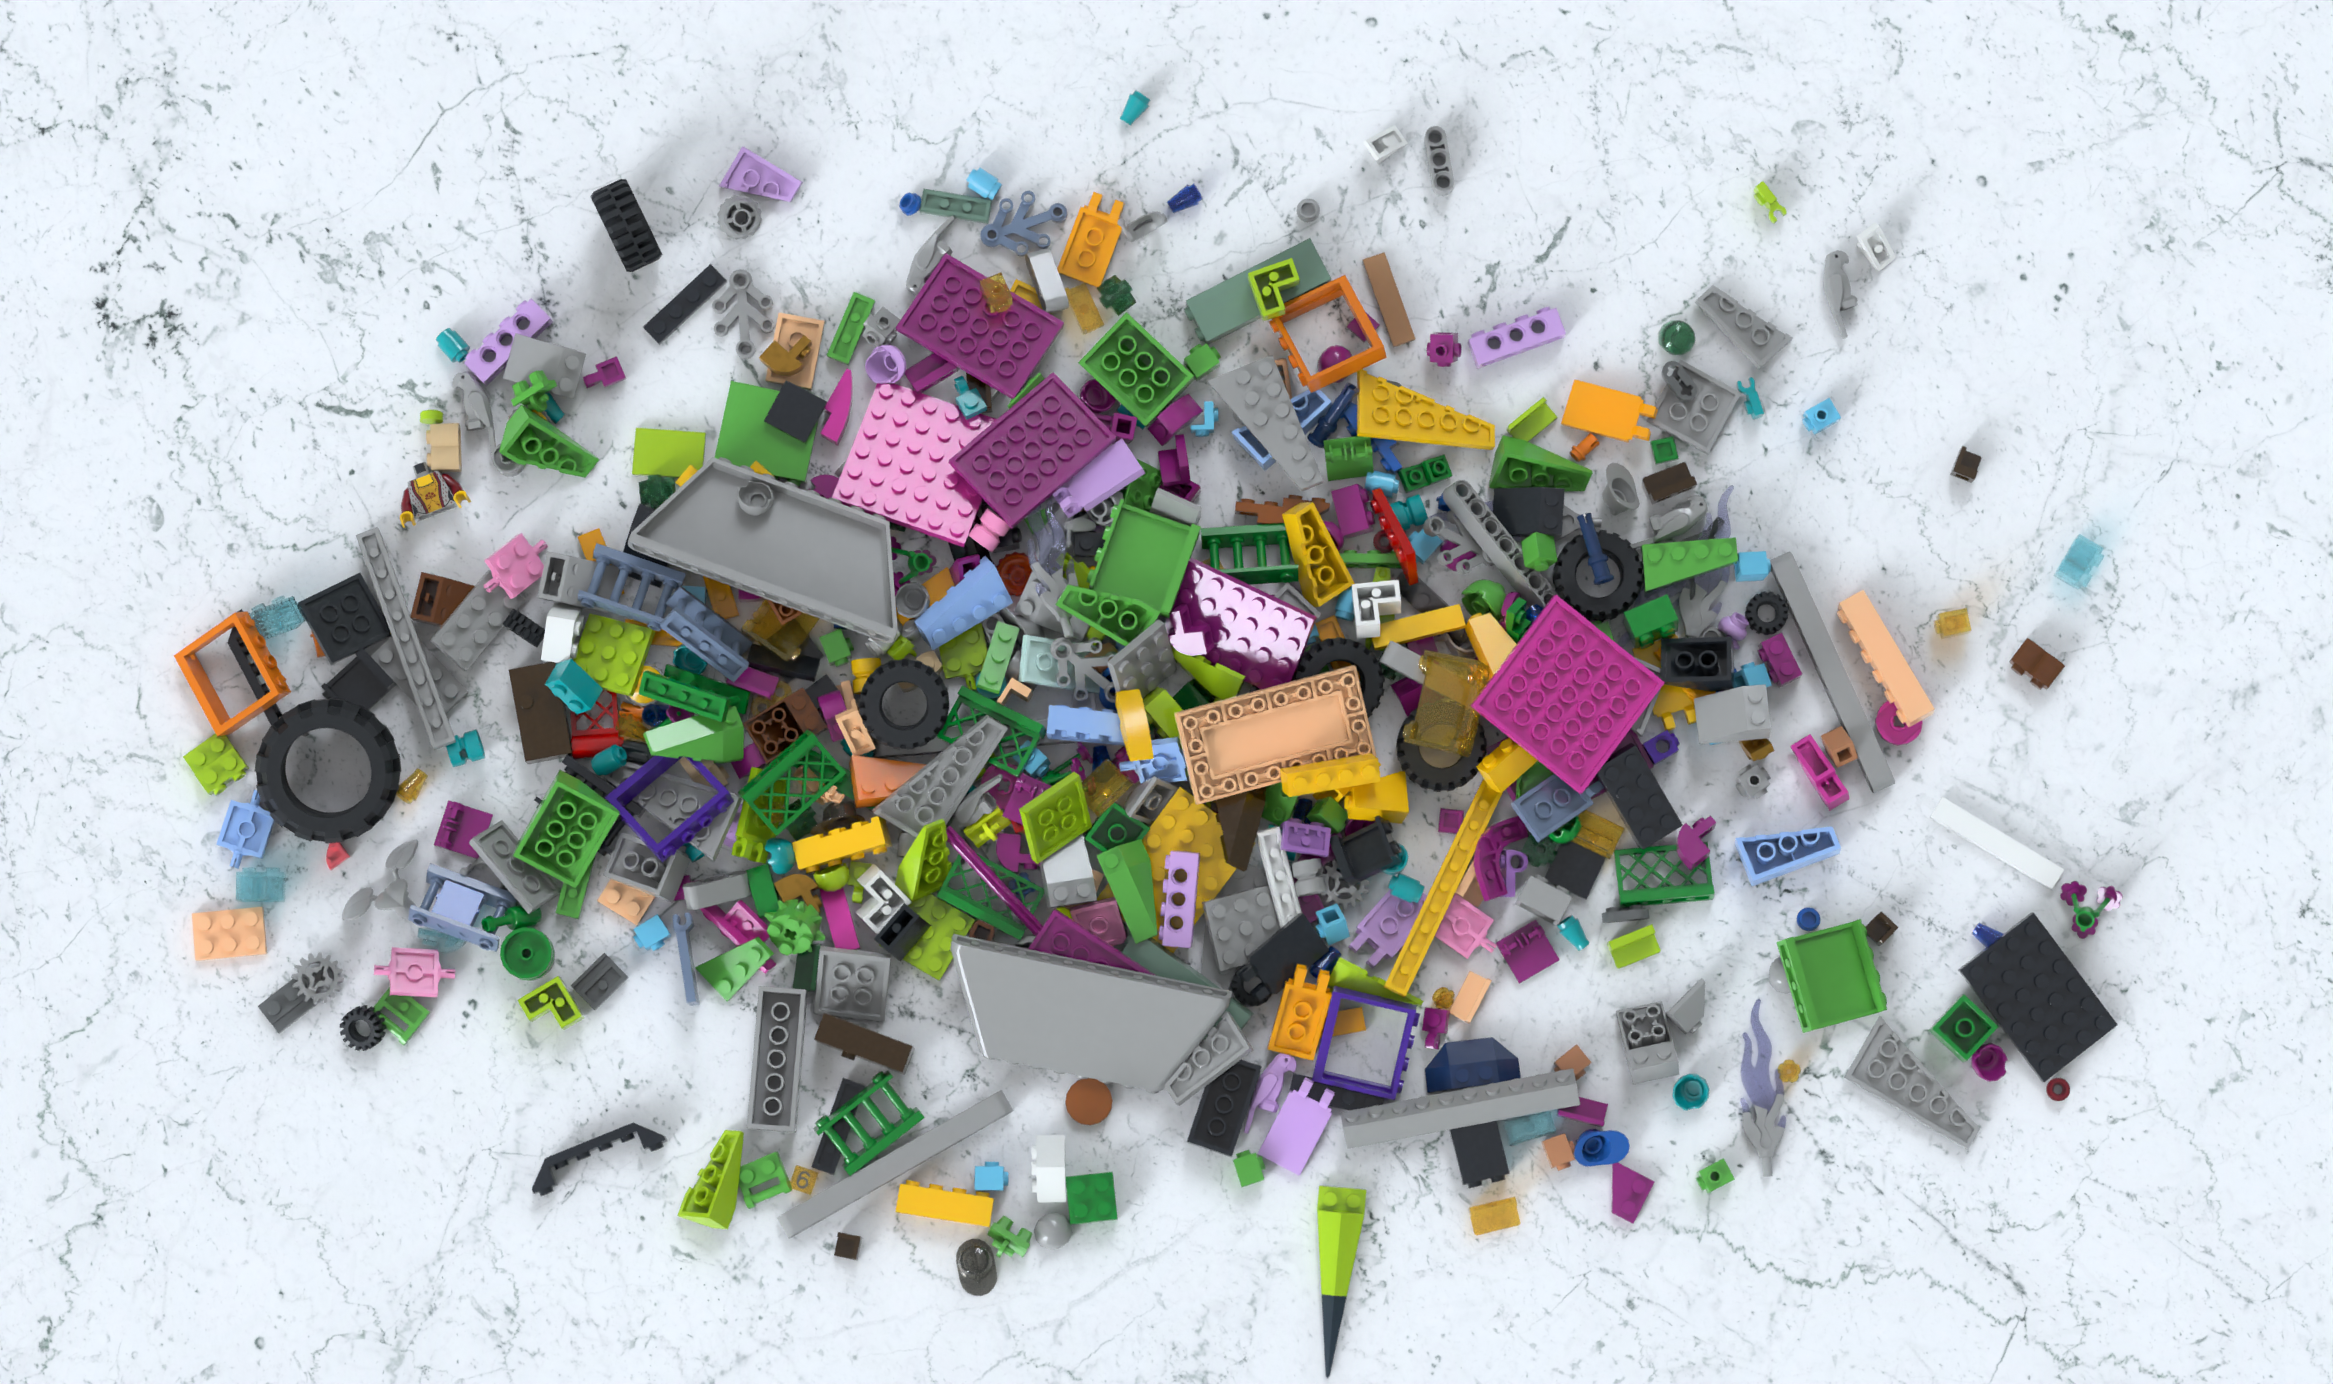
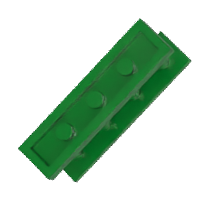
M1284 523L1201 528L1202 549H1209L1211 567L1249 585L1299 581L1298 564L1290 565L1289 540ZM1279 544L1281 565L1267 566L1265 545ZM1256 546L1258 567L1244 568L1242 547ZM1233 547L1234 569H1220L1219 548Z
M666 664L664 676L648 670L644 671L639 689V694L720 722L726 721L729 707L736 706L738 713L746 714L751 693L750 691L670 664Z
M888 1070L885 1073L883 1071L877 1073L871 1079L873 1081L871 1084L830 1116H822L816 1121V1127L813 1128L818 1136L825 1132L845 1158V1163L842 1164V1167L849 1176L925 1118L917 1107L913 1110L908 1108L888 1083L893 1078ZM879 1088L883 1090L901 1113V1119L895 1124L889 1123L869 1097ZM861 1102L882 1128V1134L877 1138L870 1137L851 1112ZM842 1117L864 1143L862 1145L864 1148L858 1153L852 1152L832 1127Z

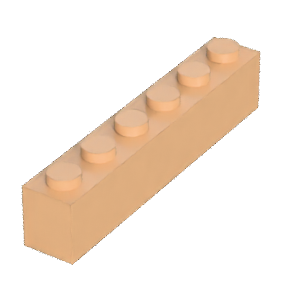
M1862 590L1840 602L1838 605L1839 611H1837L1840 621L1848 625L1850 638L1855 644L1858 643L1862 649L1860 653L1863 660L1867 664L1870 662L1874 669L1872 674L1878 683L1882 682L1885 687L1884 694L1889 703L1894 702L1897 707L1896 714L1901 723L1906 722L1909 728L1933 715L1935 708L1865 591Z

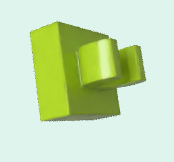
M902 635L898 637L886 652L894 660L904 659L908 653L914 657L917 656V653L913 650L915 646Z

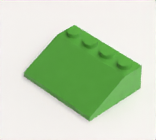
M1127 312L1078 362L1130 413L1137 417L1145 427L1195 380L1194 375Z
M559 770L516 844L513 856L576 888L620 811L581 780Z

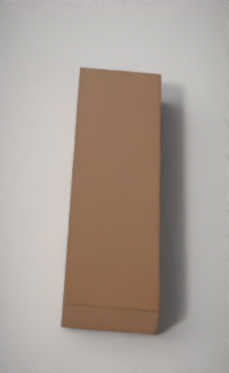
M1385 252L1363 259L1366 273L1393 348L1414 341L1415 336Z

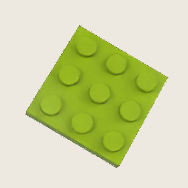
M589 613L578 644L577 656L573 658V661L598 683L603 690L633 697L655 631L647 627Z
M1076 772L1071 773L1019 809L1031 858L1037 864L1092 827L1081 778Z
M932 894L914 901L907 897L911 901L908 906L931 926L902 960L940 981L953 960L950 948L953 934L967 936L976 920Z

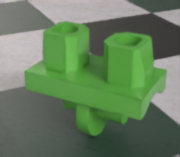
M543 370L529 375L532 387L529 388L527 381H520L512 386L516 396L511 399L513 406L521 403L524 406L527 405L531 411L535 409L538 412H543L547 409L546 401L549 400V396L546 393L557 387L555 380H548Z
M1002 1216L997 1223L994 1222L990 1227L987 1235L994 1239L991 1245L999 1249L996 1254L999 1258L1003 1253L1012 1257L1014 1252L1024 1257L1030 1246L1029 1242L1032 1233L1025 1228H1021L1017 1236L1011 1233L1009 1230L1014 1222L1006 1216Z

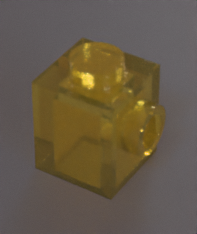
M1001 272L980 281V290L991 313L995 311L1003 312L1013 304L1012 295Z
M1967 608L1939 613L1936 616L1937 620H1934L1935 632L1940 634L1941 639L1969 634L1972 631Z

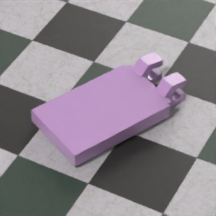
M1120 439L1106 448L1053 493V496L1066 516L1070 518L1080 512L1083 507L1086 512L1144 475L1145 472L1124 440Z
M1390 889L1356 927L1358 936L1349 945V948L1356 953L1365 942L1372 946L1376 951L1366 962L1372 969L1383 957L1386 960L1388 958L1392 959L1404 945L1427 895L1423 893L1418 903L1413 901L1409 903L1391 895Z
M1305 1077L1298 1091L1290 1090L1258 1152L1262 1157L1299 1176L1332 1115V1109L1328 1106L1335 1093L1326 1088L1319 1102L1313 1100L1307 1095L1314 1081Z

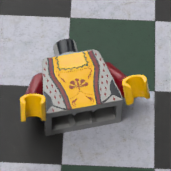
M422 462L413 466L416 479L409 481L408 487L404 490L400 521L403 528H405V523L411 521L412 525L415 526V519L419 522L455 507L462 508L460 505L461 501L467 500L470 503L471 500L458 481L448 474H441L439 471L430 473L426 462Z

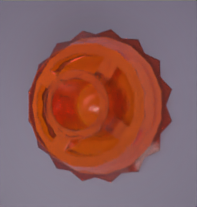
M1024 552L1006 554L1004 558L999 559V564L996 566L1010 596L1015 595L1019 597L1022 595L1032 572L1030 567L1033 564L1032 556H1027Z

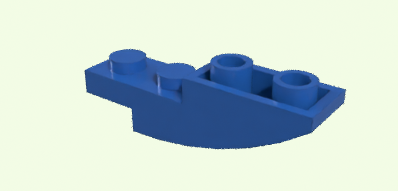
M1351 402L1340 419L1344 418L1348 423L1346 428L1353 437L1357 436V405ZM1370 437L1372 451L1374 453L1378 451L1382 457L1380 463L1386 472L1398 473L1402 466L1391 451L1396 446L1397 441Z

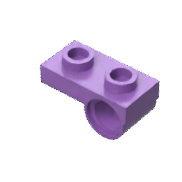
M1502 850L1499 866L1508 894L1500 897H1515L1516 872H1522L1527 868L1528 858L1520 851ZM1514 855L1519 859L1517 868H1513L1511 865V858Z

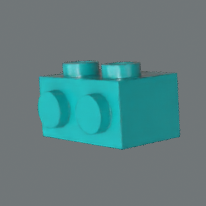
M572 659L557 663L545 683L552 690V693L559 697L576 714L591 710L603 690Z

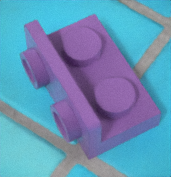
M1289 818L1280 824V829L1282 830L1280 850L1320 857L1328 856L1331 828H1326L1323 823L1311 822L1310 825L1302 824V820Z

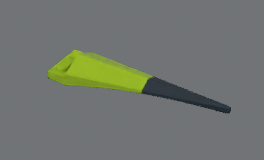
M1319 1185L1317 1217L1325 1373L1328 1379L1364 1219L1366 1189Z

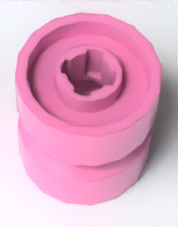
M987 508L980 518L981 524H976L968 535L984 548L993 552L1000 543L999 536H1005L1010 527L998 514Z

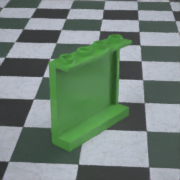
M731 381L714 458H726L733 465L739 467L742 465L750 467L755 461H758L774 475L777 481L778 479L787 480V482L794 483L798 487H800L801 483L807 484L806 477L818 422L805 444L764 422L780 391Z
M1121 499L1119 505L1114 504L1110 515V518H1113L1111 527L1106 526L1102 537V539L1106 540L1103 548H1098L1094 559L1098 563L1095 570L1090 569L1086 582L1090 583L1089 589L1141 600L1160 611L1159 615L1169 618L1181 587L1187 564L1198 540L1201 526L1192 524L1191 527L1124 504V500Z
M1861 919L1776 942L1803 1033L1887 1010V998L1881 990L1880 974L1875 969L1873 962L1874 954L1868 945L1866 938L1867 930L1862 924Z

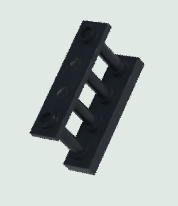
M566 755L562 763L566 765L565 773L575 778L577 775H580L585 779L583 783L593 791L598 788L604 793L603 799L606 800L605 797L615 789L569 755ZM538 797L534 799L540 805L542 800ZM632 800L624 806L632 817L636 815L641 818L645 812L642 807ZM620 816L597 851L604 857L607 853L612 855L613 850L609 846L626 824Z

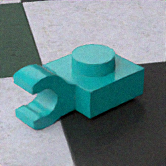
M963 376L955 378L956 384L954 386L960 395L955 397V401L965 419L968 420L987 411V406L977 388L969 390Z
M1750 377L1748 379L1750 383L1749 388H1744L1741 381H1738L1737 389L1747 396L1744 406L1747 414H1751L1754 420L1761 418L1764 415L1758 393L1755 390V381Z

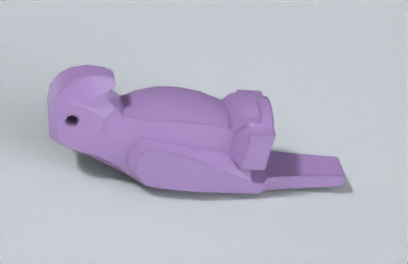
M1282 1053L1278 1054L1258 1078L1247 1116L1245 1133H1249L1257 1105L1260 1109L1277 1112L1279 1105L1276 1100L1283 1088L1284 1073L1290 1070L1294 1072L1297 1067L1296 1061L1292 1056Z

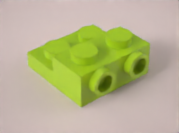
M216 733L183 756L209 795L222 793L227 789L226 784L232 780L235 782L246 775L245 771L249 769L226 735L217 736Z

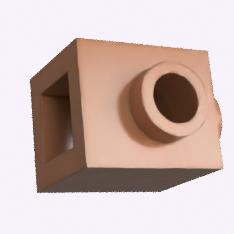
M1842 726L1821 735L1825 751L1836 768L1858 758L1853 741Z
M1576 1044L1554 1062L1556 1067L1553 1070L1557 1072L1574 1069L1577 1081L1586 1074L1584 1068L1592 1062Z
M1565 1133L1541 1142L1551 1169L1557 1167V1170L1560 1171L1571 1167L1570 1162L1575 1160L1573 1156L1575 1146L1572 1141L1568 1142Z

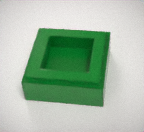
M1673 436L1650 441L1655 465L1679 459Z

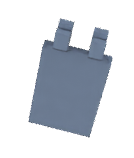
M1553 774L1510 805L1536 841L1540 842L1594 804L1591 798L1604 787L1598 780L1585 789L1582 794H1579L1557 775Z
M687 912L684 913L687 919L684 925H680L681 919L678 914L673 915V927L677 935L687 1004L693 1006L700 1005L689 936V932L694 928L692 915Z

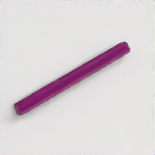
M948 827L946 829L947 841L1033 935L1037 936L1043 925L952 827Z

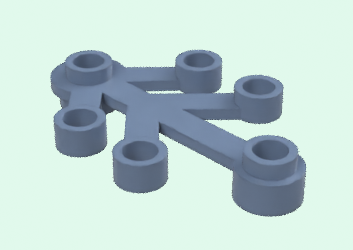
M1025 191L1021 196L1022 202L1011 224L1002 227L1007 213L1013 210L1012 200L1004 198L999 203L1000 209L993 224H988L981 230V240L988 247H996L1000 244L1015 251L1021 257L1025 256L1029 251L1027 243L1023 241L1017 243L1007 238V235L1015 233L1036 243L1041 249L1048 248L1051 241L1047 234L1039 235L1027 228L1050 220L1054 223H1062L1067 218V209L1063 204L1056 203L1049 208V211L1024 219L1029 207L1035 202L1034 193L1032 191ZM1031 195L1033 199L1030 202H1026L1024 197ZM1005 202L1011 205L1007 210L1002 208V204ZM1055 209H1061L1062 214L1060 216L1054 215ZM994 231L997 235L995 238L990 239L987 236L988 233ZM1041 238H1046L1048 240V243L1046 245H1041L1039 243V240ZM1020 245L1025 246V247H1026L1025 252H1023V253L1018 252V251H1017L1018 246H1020Z

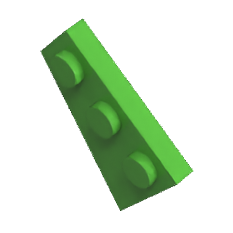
M756 937L695 968L726 1001H729L774 953L759 937Z

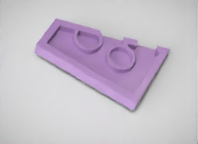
M742 146L719 186L792 202L803 182Z

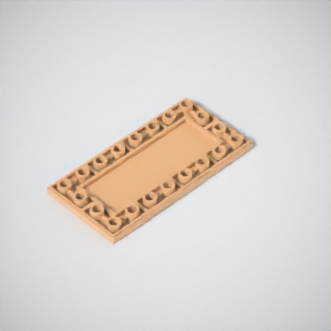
M1355 665L1174 713L1193 796L1197 805L1280 783L1281 768L1369 753L1376 757Z

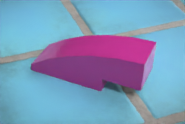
M846 369L828 400L824 411L830 417L820 433L823 438L837 446L845 432L852 407L853 380L852 372L849 369Z
M1811 734L1790 746L1829 811L1850 799L1849 792L1836 775L1835 769Z
M819 888L835 948L861 949L844 888L837 891H824Z

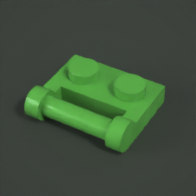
M390 987L376 1003L373 1011L374 1013L377 1011L381 1013L378 1017H384L385 1019L382 1025H386V1029L399 1038V1042L402 1045L408 1043L416 1030L431 1013L411 996L390 995ZM386 1007L409 1025L407 1030L404 1031L382 1014V1009Z
M778 1151L740 1167L739 1186L748 1209L756 1207L757 1203L784 1192L786 1194L792 1191L790 1180ZM774 1178H779L780 1184L753 1195L751 1188Z

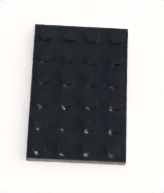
M2033 912L1958 969L2042 1082L2047 1081L2118 1025Z

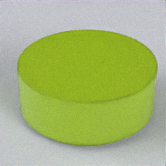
M438 410L421 411L420 422L424 424L443 423V413Z

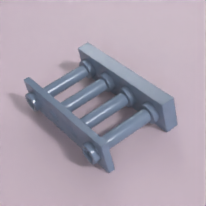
M596 543L593 559H596L597 566L588 591L579 590L577 601H580L581 605L587 608L597 607L647 624L652 630L661 631L660 624L664 619L663 616L667 608L666 601L671 596L673 589L683 585L686 573ZM611 564L617 566L620 572L611 597L608 600L596 596L606 566ZM634 572L640 574L642 580L633 605L629 607L618 602L628 574ZM655 579L663 582L664 588L656 611L652 615L641 611L649 585Z
M680 586L666 601V604L673 610L663 619L660 627L732 682H735L749 666V662L741 656L754 641Z
M430 863L426 876V883L430 884L429 889L420 907L410 906L408 920L418 926H426L476 944L484 950L497 952L500 937L495 934L498 927H496L494 932H486L473 927L479 914L475 915L471 926L433 913L429 909L438 890L443 887L446 880L483 893L484 898L480 904L479 912L484 904L495 907L496 911L493 918L502 917L508 908L517 906L518 901L509 891Z

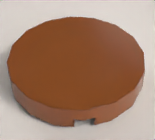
M1087 1078L1078 1080L1070 1087L1066 1094L1065 1104L1073 1120L1080 1124L1091 1126L1107 1118L1111 1111L1113 1100L1110 1090L1104 1083L1097 1079Z

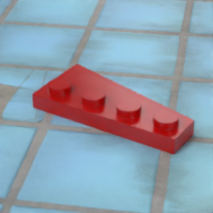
M1382 489L1372 490L1373 500L1370 501L1372 511L1379 517L1380 526L1386 532L1389 543L1395 552L1409 586L1418 583L1415 551Z

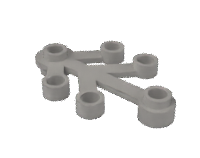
M736 270L729 278L730 287L719 299L714 300L712 308L717 314L724 313L727 309L726 304L736 294L738 302L721 322H717L714 325V331L717 336H725L728 333V327L739 316L740 342L736 345V352L740 358L750 359L755 353V347L750 341L748 315L760 325L765 333H771L775 325L772 319L764 317L747 302L746 292L759 301V306L763 310L771 309L773 301L770 296L764 295L752 285L753 280L749 272L746 270ZM744 278L745 284L738 285L737 280ZM764 299L770 300L768 306L761 304ZM719 302L724 304L721 310L715 308V305ZM770 322L772 326L770 329H765L763 324ZM718 326H725V331L723 333L717 332ZM743 347H749L750 352L748 354H743Z
M1451 510L1447 513V519L1450 523L1456 525L1459 534L1445 528L1444 522L1440 517L1434 516L1425 521L1423 530L1427 535L1431 537L1438 535L1459 545L1450 551L1440 552L1437 556L1439 564L1443 566L1453 562V559L1471 551L1478 555L1470 560L1464 559L1456 564V570L1459 574H1467L1471 572L1472 568L1482 563L1486 566L1495 565L1479 544L1473 541L1470 533L1459 519H1455L1454 513Z
M1064 637L1057 638L1052 642L1050 651L1052 656L1058 660L1056 681L1061 687H1066L1070 684L1071 678L1067 672L1068 660L1075 666L1076 687L1073 689V694L1076 700L1083 701L1088 697L1085 687L1086 674L1104 689L1107 700L1115 703L1116 692H1109L1111 688H1114L1113 682L1107 680L1093 667L1108 666V659L1117 653L1110 651L1105 656L1080 658L1076 654L1086 651L1099 653L1102 650V643L1097 637L1089 639L1088 642L1072 643L1068 638ZM1093 643H1099L1097 648L1091 647ZM1064 645L1066 649L1059 651L1058 647ZM1062 676L1067 677L1066 681H1059ZM1079 690H1083L1084 694L1078 696L1077 692Z

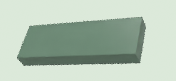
M923 188L920 213L944 217L953 216L956 219L988 224L992 200Z

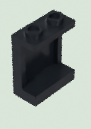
M361 648L356 653L357 657L327 684L324 683L321 686L325 690L322 695L326 699L347 700L349 703L358 706L362 705L369 710L397 684L366 650Z
M1380 815L1375 817V823L1342 839L1338 835L1330 838V845L1342 877L1351 886L1402 862L1399 856L1401 848L1391 835L1394 832L1389 820H1384Z
M1497 1121L1449 1130L1462 1178V1185L1468 1184V1188L1482 1186L1483 1180L1491 1179V1182L1494 1183L1505 1180L1504 1175L1510 1174Z

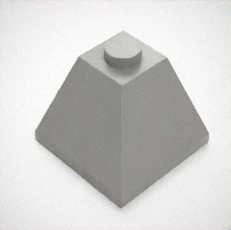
M1154 776L1138 785L1128 795L1123 807L1131 818L1152 825L1179 787Z
M1700 979L1666 1013V1016L1684 1034H1687L1689 1031L1693 1034L1702 1025L1700 1020L1704 1017L1705 981Z

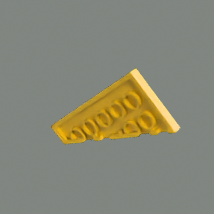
M1361 369L1357 371V388L1359 389L1357 394V436L1485 450L1494 449L1495 425L1472 415L1466 416L1454 411L1455 408L1440 405L1434 402V399L1406 387L1395 386L1380 376L1377 378L1369 375L1366 370Z

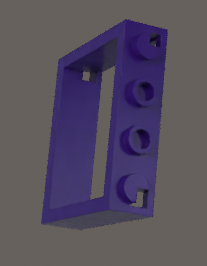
M653 756L605 797L607 802L620 811L619 816L661 862L670 855L674 856L677 849L683 844L690 842L696 833L702 828L708 827L715 817L727 811L726 808L734 802L729 791L701 761H694L690 757L685 758L718 793L658 844L624 806L679 761L682 756L679 758Z
M1334 986L1312 1081L1395 1100L1396 1094H1401L1404 1080L1400 1079L1402 1071H1407L1409 1058L1405 1057L1407 1048L1412 1049L1415 1035H1411L1412 1027H1417L1420 1013L1416 1012L1417 1005ZM1341 998L1408 1013L1391 1086L1324 1071Z

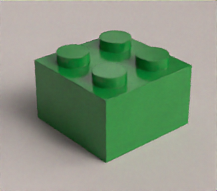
M1667 594L1624 612V626L1635 649L1639 647L1641 649L1648 648L1654 644L1653 641L1660 638L1669 639L1678 631L1679 619Z
M1111 799L1086 833L1084 839L1102 852H1105L1119 845L1139 839L1142 840L1149 831L1150 826L1128 816L1124 807Z
M1963 994L1933 1024L1929 1031L1959 1060L1966 1062L1998 1026Z
M1113 1172L1065 1177L1071 1225L1118 1220Z

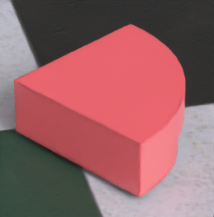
M340 842L330 843L327 849L326 862L329 869L333 870L350 857Z

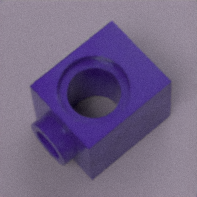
M1666 730L1642 745L1654 766L1679 751L1677 746L1680 743L1674 733L1670 734ZM1658 741L1666 742L1668 744V751L1665 753L1659 752L1656 749V743Z

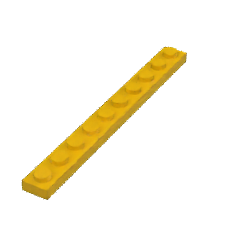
M1484 779L1471 802L1384 984V988L1404 998L1469 865L1477 843L1484 833L1502 793L1489 787Z

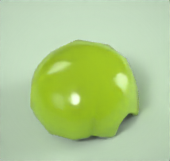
M843 863V866L826 867L820 872L816 871L813 876L819 888L824 891H837L847 884L850 871L847 864Z

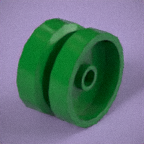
M522 927L513 930L505 937L501 945L500 957L503 966L510 974L521 980L533 981L542 978L550 971L554 964L555 950L552 942L544 933L535 928ZM526 949L531 951V955L528 958L523 957L526 954Z

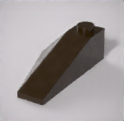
M1266 786L1212 801L1217 804L1218 814L1215 816L1217 822L1221 823L1223 835L1220 839L1225 862L1243 872L1248 868L1266 801Z

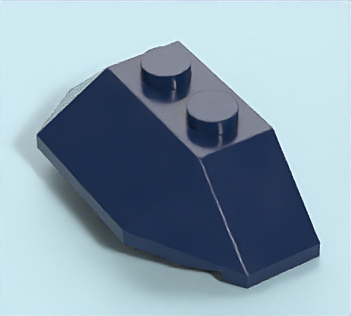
M1493 1037L1447 1042L1425 1068L1427 1093L1466 1089L1521 1078L1519 1059Z

